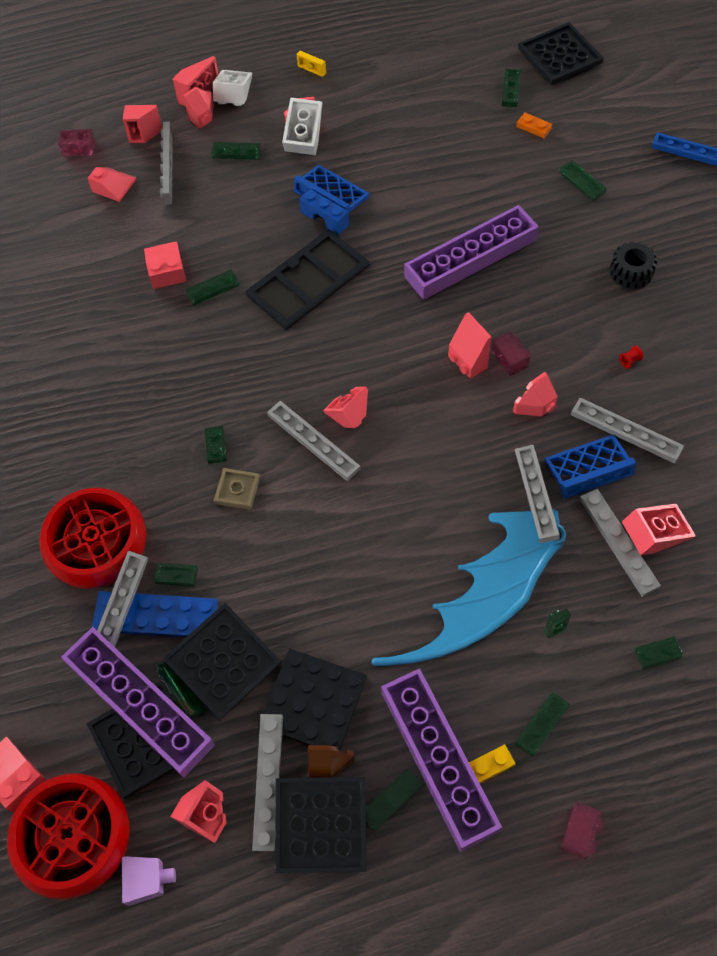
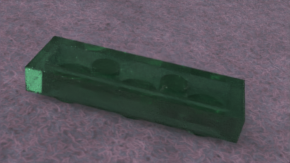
M505 68L502 106L517 107L521 69Z
M213 142L211 155L212 158L259 160L261 143Z
M573 160L560 167L559 173L593 201L606 193V187Z
M231 269L185 289L194 306L235 288L240 283Z
M166 663L159 664L155 670L180 710L189 718L203 715L206 709L195 694Z
M552 691L515 744L534 757L569 708L570 703Z
M408 768L366 807V824L374 832L423 787V784Z

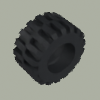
M641 242L623 243L622 246L617 247L613 254L610 275H612L613 280H616V284H621L624 288L629 287V289H633L636 287L640 289L641 286L645 287L653 278L658 262L657 255L653 253L652 248H648L646 244L642 245Z

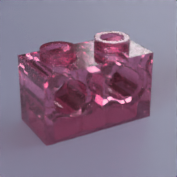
M92 129L60 130L58 145L62 156L94 155L95 138Z

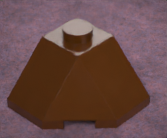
M308 745L309 778L339 777L355 761L354 751L345 750V753H341L340 750H337V747L330 745Z

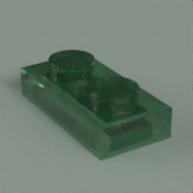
M223 426L205 428L208 464L227 462Z
M157 563L154 582L155 584L195 587L198 567L197 565Z
M567 608L562 611L558 609L549 614L544 630L548 639L566 630L571 617Z
M675 636L636 647L634 650L642 669L683 657Z

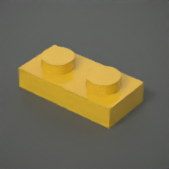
M302 51L296 54L298 67L322 77L326 74V63L324 60Z
M505 744L469 762L479 783L516 765Z

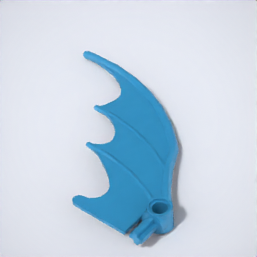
M552 509L560 539L541 544L531 511L489 514L488 519L491 523H498L506 529V539L497 548L478 560L458 566L459 570L471 573L474 577V583L462 597L448 603L433 605L434 609L439 610L444 621V629L441 634L430 644L416 651L392 657L373 658L372 664L374 666H390L439 658L472 645L509 621L529 601L535 584L548 561L564 545L566 532L564 527L559 525L558 511Z

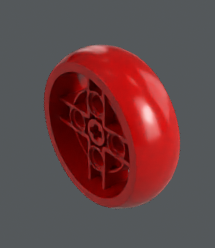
M98 487L78 490L57 502L46 515L40 530V553L48 570L65 584L82 589L103 588L116 583L128 551L139 555L143 554L147 537L146 525L138 507L125 495L111 489ZM105 508L116 510L118 512L111 515L106 511L97 509ZM65 528L63 538L60 539V540H58L59 537H60V534L62 533L63 529ZM129 535L126 545L116 556L121 548L123 537ZM72 561H76L79 564L85 566L96 567L89 569H77L66 566V564Z
M67 773L40 783L21 800L9 824L7 852L16 876L28 889L50 899L77 898L98 889L116 872L128 848L130 822L125 804L119 794L108 783L87 774ZM84 791L77 801H63L51 808L46 806L50 801L63 794ZM105 806H107L111 817V835L107 848L101 844L103 829L99 817ZM87 810V816L83 820H79L80 813ZM55 818V824L48 828L49 820ZM32 824H35L37 826L35 830V846L38 856L31 864L28 855V836ZM68 832L73 834L71 838L66 837ZM87 842H90V849L87 852L83 853V845ZM54 850H58V857L54 860H51L50 857L52 852ZM87 862L93 865L89 871L75 879L59 882L53 881L60 870L79 868Z

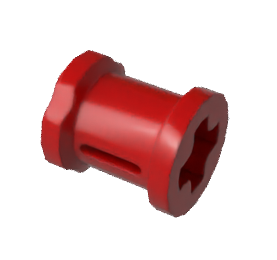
M635 345L630 351L621 353L619 361L625 368H630L636 361L643 360V351Z

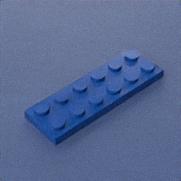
M99 591L92 622V627L98 630L112 592ZM135 594L120 634L186 638L218 609V599Z

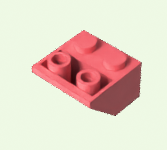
M125 105L123 122L129 143H146L161 133L163 128L157 105Z

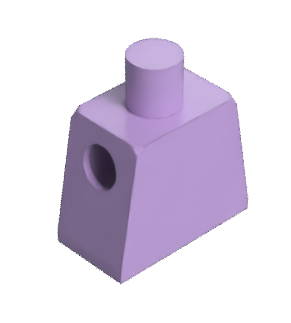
M122 857V903L127 906L162 896L164 894V884L176 882L175 868L163 869V862L158 858Z

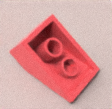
M212 56L184 68L173 78L178 104L185 106L183 95L194 87L200 88L203 91L211 92L213 90V81L219 75L216 57Z
M177 241L144 249L147 270L153 289L187 282Z
M469 312L465 314L449 344L448 356L452 362L459 366L461 372L471 379L488 369L491 336Z
M677 504L638 508L622 521L640 555L653 554L696 537Z
M5 737L0 742V803L14 813L21 800L34 787L46 779L8 737Z

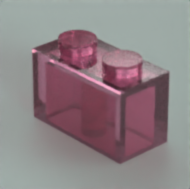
M511 331L492 340L491 351L510 376L529 367L530 353L527 349L523 348L519 338L514 336Z
M575 802L560 850L583 859H587L590 854L594 855L598 843L594 841L596 832H601L604 820L600 819L602 811Z

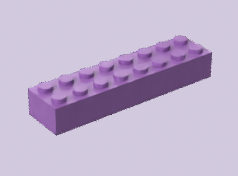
M517 205L405 263L404 277L420 297L425 300L537 241L539 226Z
M94 627L61 656L65 663L183 778L215 746L212 739Z
M420 668L381 686L382 696L460 853L499 834L502 826Z

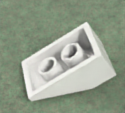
M222 70L213 81V101L218 102V104L233 103L235 106L244 104L247 100L252 73Z
M290 98L282 141L284 151L316 155L322 112L321 101Z

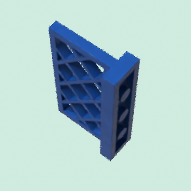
M317 165L302 177L298 175L294 178V192L302 196L311 189L346 209L349 213L369 198L368 192L321 165ZM317 172H321V173H323L324 175H315V174H316ZM316 180H325V182H316ZM329 187H338V190H329ZM351 194V197H342V195ZM353 194H360L361 197H354Z
M614 434L546 457L544 460L561 488V495L564 499L632 476L636 468L635 460L633 457L629 458ZM612 442L615 447L613 450L603 446ZM589 449L598 450L597 455L586 452ZM601 452L611 454V457L606 459L599 457ZM572 455L581 456L579 462L571 460L569 457ZM615 455L622 457L623 461L616 462L612 459ZM583 458L594 460L593 464L582 463ZM560 461L563 462L562 467H557L552 462ZM597 461L607 464L603 468L595 467ZM566 464L576 466L575 471H570L564 468ZM579 467L590 470L586 474L577 473ZM562 473L572 476L571 479L562 481Z

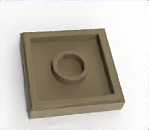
M223 468L214 497V504L252 510L261 478L260 474Z

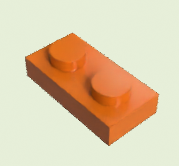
M524 112L517 121L516 127L545 138L551 131L553 124Z

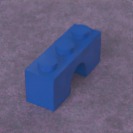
M309 189L299 198L301 213L313 220L320 215L326 223V228L340 235L349 226V211L317 192Z

